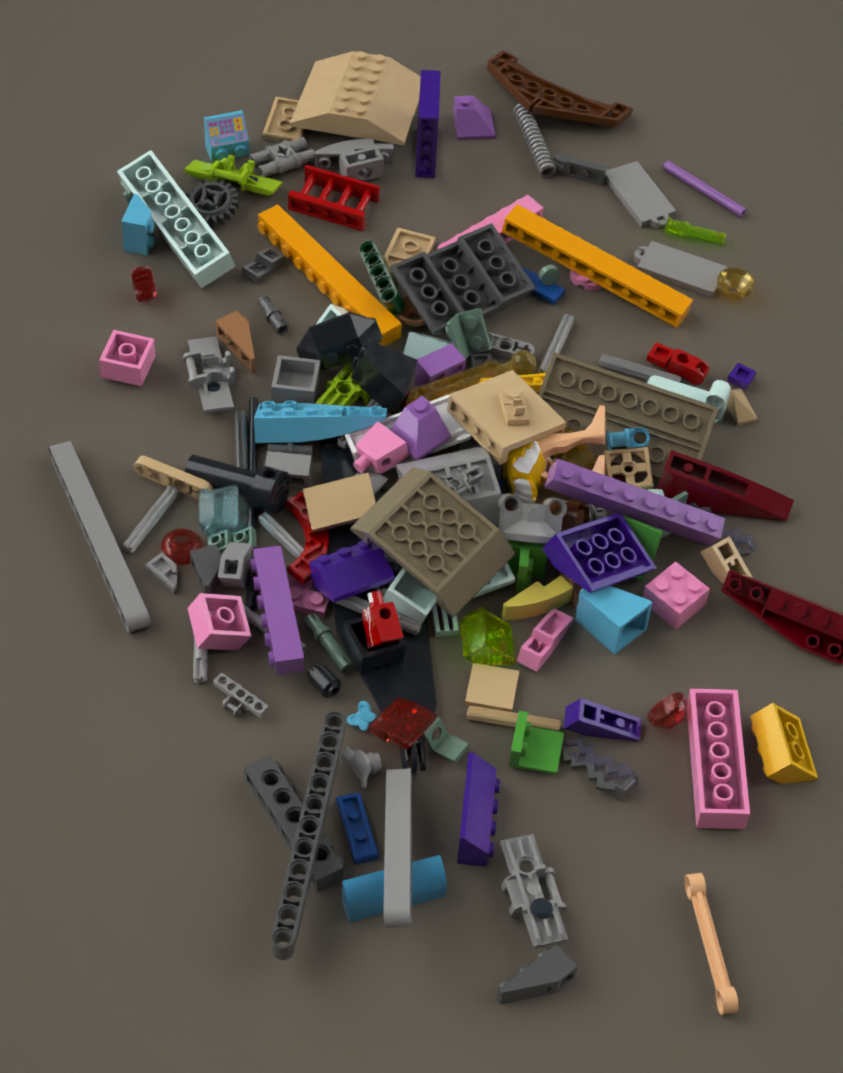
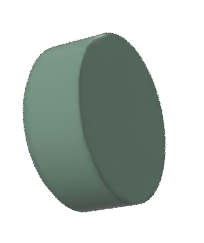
M547 265L539 272V279L547 286L555 284L560 278V272L555 265Z

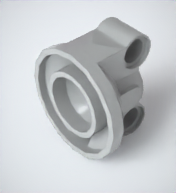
M506 493L501 495L497 502L500 510L498 528L507 540L547 544L556 533L561 532L562 518L566 514L567 507L563 500L554 497L547 498L543 504L521 502L518 496ZM509 498H512L515 503L511 510L505 508V501ZM553 502H557L559 505V510L555 514L550 512V505Z

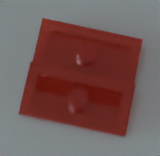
M397 698L368 726V731L386 743L392 740L407 750L436 720L437 714L415 702Z

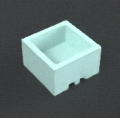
M402 568L383 596L384 603L393 602L397 613L422 624L436 604L437 596L406 569Z

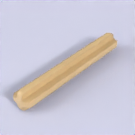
M477 706L468 707V720L516 727L518 713ZM528 715L527 722H531L532 727L560 732V720Z

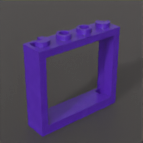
M421 70L415 171V177L435 178L441 71Z

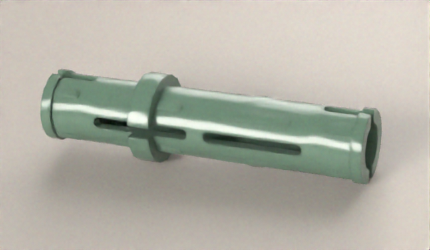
M316 613L309 614L304 619V623L313 632L316 642L324 647L342 674L349 672L354 667V664L333 638L330 628L322 623Z

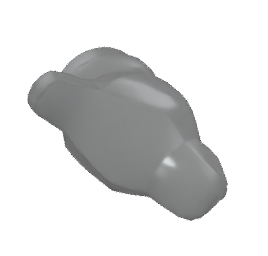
M346 746L341 754L342 761L350 766L360 779L362 789H366L367 778L370 774L375 775L382 770L381 759L378 753L369 752L366 754L362 750L354 751Z

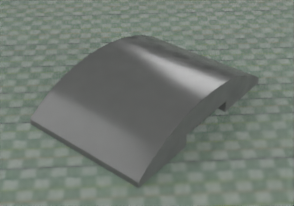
M492 223L458 237L457 241L428 254L424 251L389 267L432 334L446 333L447 322L457 313L481 308L485 320L508 308L535 290V286Z

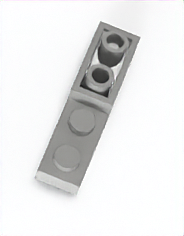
M374 138L355 139L331 144L315 151V167L319 169H339L341 154L377 146L382 154L384 164H393L394 144H374Z

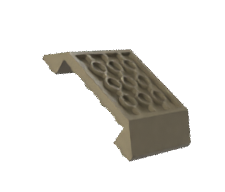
M412 467L350 528L366 544L372 540L437 596L436 604L453 618L515 555L514 550L499 528L432 472Z

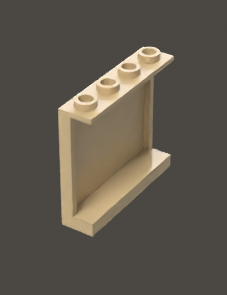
M513 370L452 393L449 396L447 407L449 414L499 464L507 462L509 451L552 433H564L566 422ZM500 389H522L530 417L529 425L507 426L499 399Z

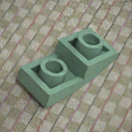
M252 526L235 533H231L226 529L208 536V546L216 544L219 552H224L230 542L251 543L253 544V549H257L256 530Z

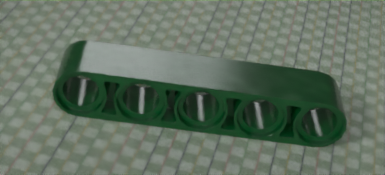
M367 240L361 244L359 252L380 300L393 315L401 314L406 308V302L385 256L373 240Z

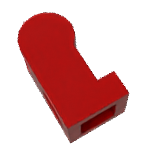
M676 348L666 372L677 374L686 378L692 384L700 385L704 382L710 368L705 361Z

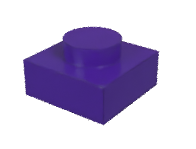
M737 363L728 375L727 381L746 390L754 380L757 371Z

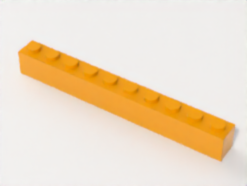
M278 204L258 214L257 227L260 233L265 235L272 245L277 246L285 257L289 258L295 267L307 276L309 281L318 286L319 290L331 299L334 305L345 308L351 313L360 314L368 318H376L383 336L379 343L384 346L401 338L402 323Z
M518 204L505 217L502 232L568 269L589 278L590 281L672 326L678 328L688 315L693 299L551 223L545 218Z

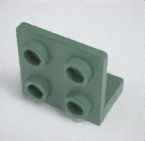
M481 308L457 313L447 322L446 334L448 338H451L452 344L465 359L470 354L487 351L492 348Z

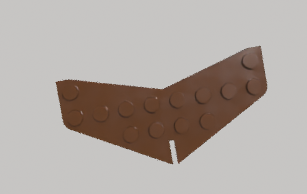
M504 50L488 60V72L527 111L533 108L532 113L599 124L608 128L620 125L632 114L633 108L617 102L609 105L591 100L538 77L517 63V57Z

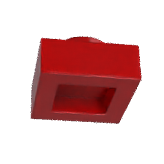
M656 342L648 353L646 361L665 369L675 350Z

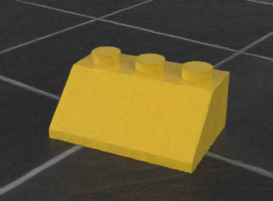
M774 703L750 716L752 721L751 729L758 742L757 750L764 763L763 771L769 779L780 784L818 779L799 717Z

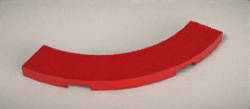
M300 492L286 500L285 507L297 518L303 529L305 548L301 555L287 567L286 572L304 585L312 579L309 562L316 560L321 555L327 554L329 535L328 529L313 533L305 497Z

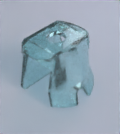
M236 485L212 491L204 488L199 492V525L205 536H211L226 529L231 533H235L247 528V523L240 520V515L247 513V506L243 496L238 495V487Z

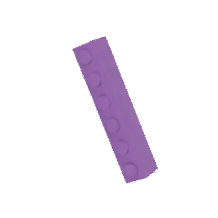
M281 546L253 549L254 558L250 559L251 573L256 572V577H253L254 589L260 593L257 596L258 609H263L264 613L260 615L262 628H267V633H264L266 647L271 649V652H268L269 666H274L276 675L303 672L304 655Z

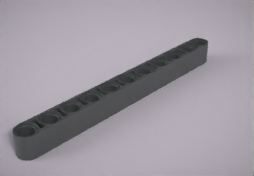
M338 711L327 713L323 720L271 934V952L279 960L290 959L295 952L345 738L346 718ZM307 830H312V831H314V832H312V833H307V832H305V831H307ZM301 852H308L309 854H307V855H302V854H300V853H301ZM296 874H303L304 876H302V877H296V876H294V875H296ZM291 896L299 897L296 900L289 899ZM285 919H292V920H294V921H293V922H284L283 920H285ZM279 942L288 943L285 946L278 945Z

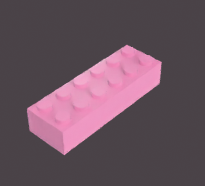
M690 689L686 709L696 828L746 829L750 816L738 690Z

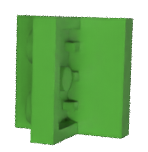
M507 540L515 552L508 565L513 575H517L516 594L525 590L526 585L530 586L531 577L544 578L547 555L542 548L546 543Z

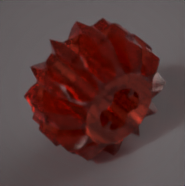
M139 266L132 269L130 276L136 299L139 302L155 299L157 291L151 268L149 266Z

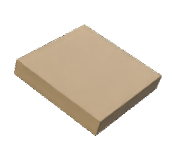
M473 663L465 706H477L512 712L519 671Z

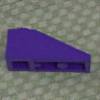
M580 698L566 706L564 729L585 736L638 742L640 741L642 718Z

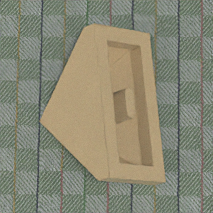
M742 389L731 390L727 407L737 426L757 422L758 418Z

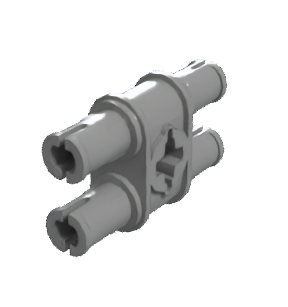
M304 137L289 142L283 140L282 143L273 146L268 145L264 150L249 155L250 160L255 161V166L270 162L258 166L259 175L262 177L276 173L282 175L286 171L299 169L301 165L315 161V151L312 148L296 153L307 149V142Z

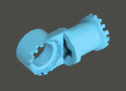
M629 428L622 432L613 433L606 431L608 450L624 446L626 448L646 447L650 442V434L645 428ZM636 433H644L647 438L646 441L642 444L636 443L634 441Z

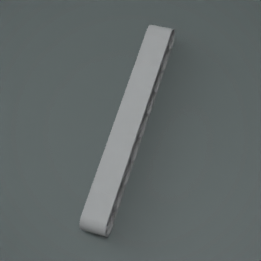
M411 768L386 770L385 928L412 926Z

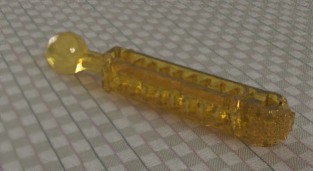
M519 350L513 354L510 362L502 365L496 360L491 362L485 360L483 365H477V367H472L463 372L415 387L409 391L406 404L409 405L421 396H424L430 402L478 384L481 378L496 377L511 370L517 375L532 374L536 368V359L529 351Z

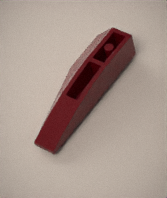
M671 450L656 488L662 489L664 496L670 499L686 491L688 493L687 505L709 513L787 521L794 502L793 499L759 483Z
M729 570L721 589L724 594L797 647L840 665L843 664L842 612Z

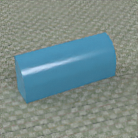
M437 855L412 862V905L445 897L447 882L441 856ZM384 870L342 881V903L349 923L384 913Z

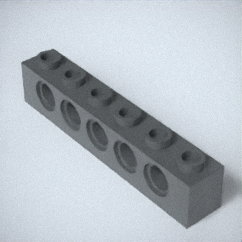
M268 755L244 767V780L284 843L292 852L298 823H292L291 821H299L304 800L302 798L299 799L296 795V789L292 781L286 780L281 764L278 761L275 762L271 755ZM307 830V831H305V832H307V833H312V832H314V831H312V830ZM323 835L317 858H322L324 861L315 862L311 885L316 893L342 881L343 870L345 869L343 859L340 855H335L330 839ZM301 852L300 854H302V855H307V854H309V853H308V852Z

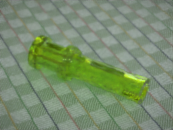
M668 216L664 234L672 233L680 235L681 238L688 236L721 245L724 244L725 232L690 225V222L686 220L682 222L673 220L672 217Z

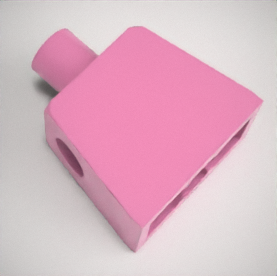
M377 422L356 444L359 459L353 465L360 473H363L370 467L378 474H382L410 457L407 444L380 422Z

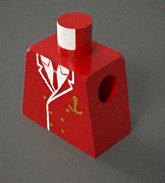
M381 591L368 593L370 607L362 611L368 649L390 645L404 638L394 603H384Z

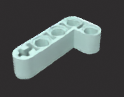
M651 376L647 384L719 407L714 423L721 421L731 392L730 385L722 380L714 381L710 391L660 376Z

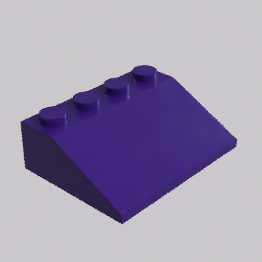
M620 512L556 533L542 548L557 570L589 593L651 572L657 568Z

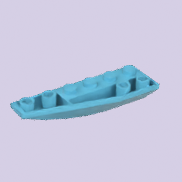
M265 401L259 404L254 416L255 443L306 442L345 435L386 420L387 408L380 406L358 407L297 403L296 401H285L284 403L275 404L274 401Z

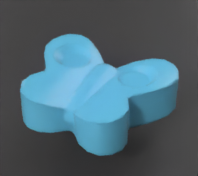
M360 701L357 714L349 715L347 722L350 725H358L361 730L367 731L370 727V722L377 719V714L371 712L367 701Z

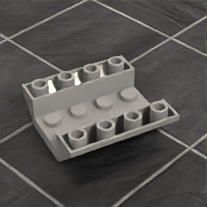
M482 446L401 463L395 466L399 480L412 467L430 471L439 479L440 476L444 475L445 480L449 481L459 476L457 472L458 467H461V472L478 465L480 471L484 473V478L470 484L472 486L471 493L466 491L459 496L496 527L499 526L500 510L497 502L502 494L490 455ZM472 472L470 475H471V477H473V476L477 475L478 473H477V472ZM454 481L451 483L455 488L459 487L458 482Z

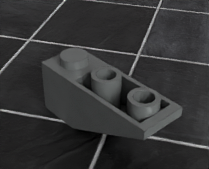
M555 945L550 950L547 948L538 955L537 960L532 964L527 963L522 966L514 978H507L499 985L497 1002L501 1005L557 993L575 979L578 966L558 945Z

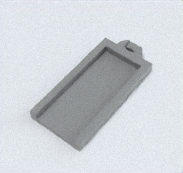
M638 161L606 171V183L640 227L650 225L655 229H659L668 225L669 218L675 217V208Z
M651 241L648 247H638L634 253V262L638 264L637 269L650 275L652 278L713 298L715 290L727 270V266Z

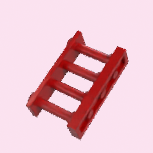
M305 165L304 182L306 183L301 192L293 190L289 192L288 210L363 231L366 215L364 210L369 201L379 202L380 186ZM313 185L324 187L319 198L308 195ZM332 190L343 193L338 203L327 201ZM350 196L362 198L356 209L345 206Z

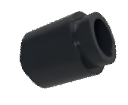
M316 663L308 670L307 677L309 682L323 697H333L340 691L341 680L326 665Z

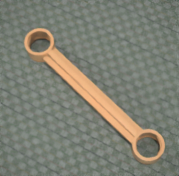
M702 873L686 874L685 890L688 899L692 900L716 988L718 1011L721 1015L737 1013V993L735 988L731 987L706 898L704 876Z

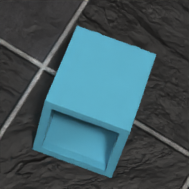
M612 586L592 593L582 588L579 592L575 621L615 655L647 630L652 602Z

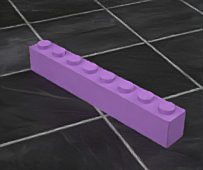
M557 459L549 468L545 484L547 489L614 513L620 512L631 519L708 546H712L721 539L725 521L723 517L561 459Z

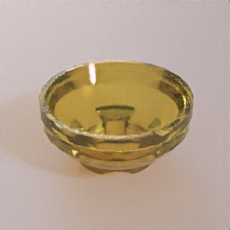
M727 268L719 273L717 287L729 299H742L751 294L754 288V278L743 269ZM736 288L739 292L733 293L730 292L728 289Z

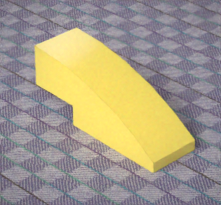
M559 576L546 586L537 581L503 604L502 618L504 620L524 619L548 613L553 608L557 609L571 601L573 586L562 576Z

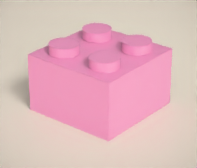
M113 330L99 359L101 377L142 387L156 357L155 340Z
M674 562L645 586L643 598L652 602L651 610L676 630L706 605L710 588L680 564Z
M200 593L187 608L196 645L199 649L239 651L251 637L241 596Z

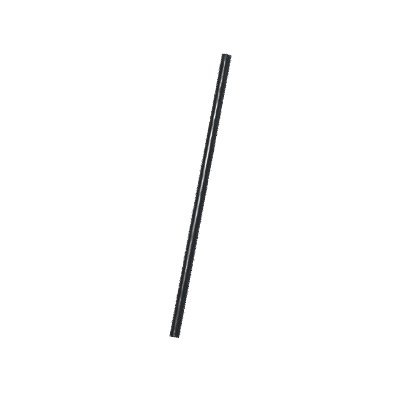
M251 397L249 399L248 470L257 472V443H255L254 416L258 408V399ZM248 498L247 528L252 526L256 530L257 509L251 506L250 498ZM249 567L246 585V606L254 611L256 591L254 589L253 577H256V572L251 573V568Z

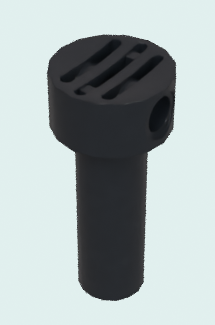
M192 455L185 467L186 473L208 481L214 488L248 497L254 509L271 514H277L281 511L290 490L289 473L270 466H262L258 472L202 456Z

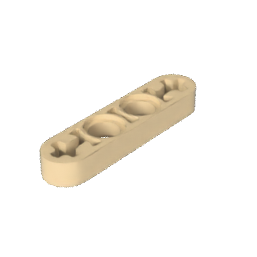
M140 456L133 465L138 475L166 487L170 485L177 487L178 492L200 501H208L215 491L212 484L208 481L147 456Z

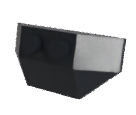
M348 312L309 327L300 344H298L296 351L299 358L321 360L320 370H327L353 360L355 356L357 357L361 346L365 347L369 340L379 343L383 336L376 318H368L360 314Z

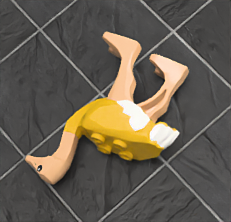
M599 406L592 423L586 430L571 433H552L509 451L507 462L502 463L501 467H503V478H507L510 493L518 496L521 502L535 503L538 496L537 490L540 489L541 485L546 484L549 468L555 463L550 456L565 453L575 446L584 443L605 444V406ZM599 455L592 471L606 475L605 455Z

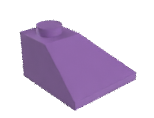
M454 96L453 117L457 140L496 139L491 109L474 96Z
M424 396L407 405L390 430L406 442L409 455L414 460H420L452 439L437 409Z

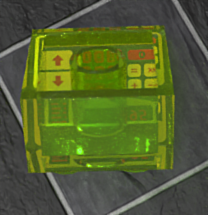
M482 607L460 619V634L462 636L464 658L473 663L489 666L513 665L516 663L511 624Z

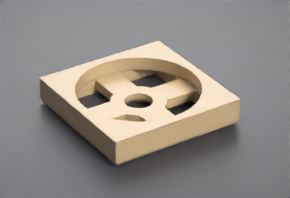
M648 447L604 451L606 475L612 478V475L622 474L625 476L626 483L645 490L653 489L654 484ZM622 455L623 462L621 465L611 466L612 461ZM631 455L639 457L644 463H635L632 461ZM626 466H631L633 468V471L628 473L624 470V468ZM647 472V477L643 482L635 483L634 475L636 473Z

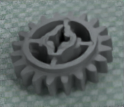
M206 179L204 184L198 182V187L191 186L192 192H186L187 198L209 226L214 224L217 227L218 222L224 225L225 219L232 220L231 214H237L236 209L239 208V197L236 189L232 188L231 183L225 185L224 180L217 183V179H214L213 182H209Z

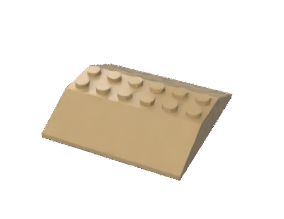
M352 51L315 61L291 118L290 126L362 139L374 138V141L404 145L419 104L420 76L390 57L380 54H367L362 51Z

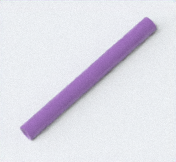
M669 160L664 164L663 169L738 216L743 217L746 213V208Z

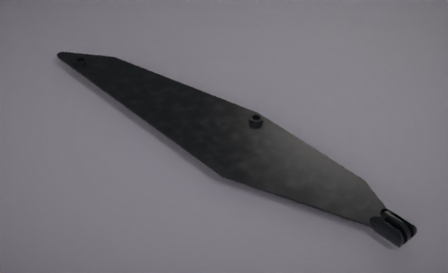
M340 436L319 440L323 484L353 477L356 473H360L353 465L355 460L349 446L345 449L338 446L337 442ZM356 522L328 529L329 555L341 548H349L363 541L350 530ZM388 562L390 567L394 564L392 562ZM399 572L393 573L394 576L397 577ZM373 588L354 596L369 601L368 593L373 592ZM333 602L335 629L342 641L344 622L360 618L362 613ZM427 617L423 621L418 635L402 630L404 637L402 639L406 644L403 663L393 666L387 664L384 665L383 669L377 667L373 669V672L361 675L400 746L402 769L407 768V756H409L411 772L417 770V755L419 757L420 771L426 770L425 737L423 733L431 725L437 707Z

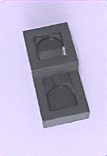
M269 246L257 253L255 261L242 268V275L255 283H259L282 263L285 255Z

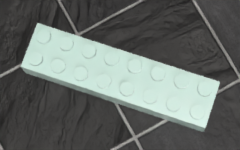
M151 150L117 171L121 180L126 183L133 195L138 194L149 208L156 229L201 289L236 267L229 251Z

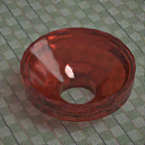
M178 528L168 532L163 537L161 551L177 565L190 564V551L203 548L200 536L195 531L187 528ZM183 535L188 540L184 543H178L175 541V538Z
M676 692L660 700L649 711L647 715L648 721L653 726L671 729L679 725L685 719L684 716L687 710L685 696L681 692Z

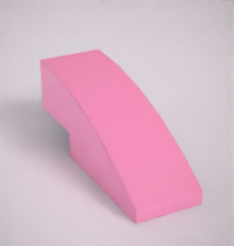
M553 608L533 629L531 637L522 645L517 662L537 672L565 635L573 621V617Z

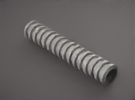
M518 104L514 108V114L539 171V175L543 178L551 177L556 172V167L532 110L527 111L521 104Z

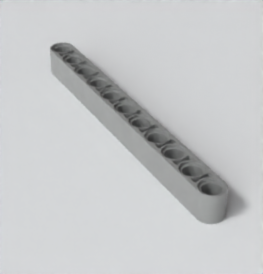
M71 441L48 447L51 461L127 632L130 633L151 626L145 604Z

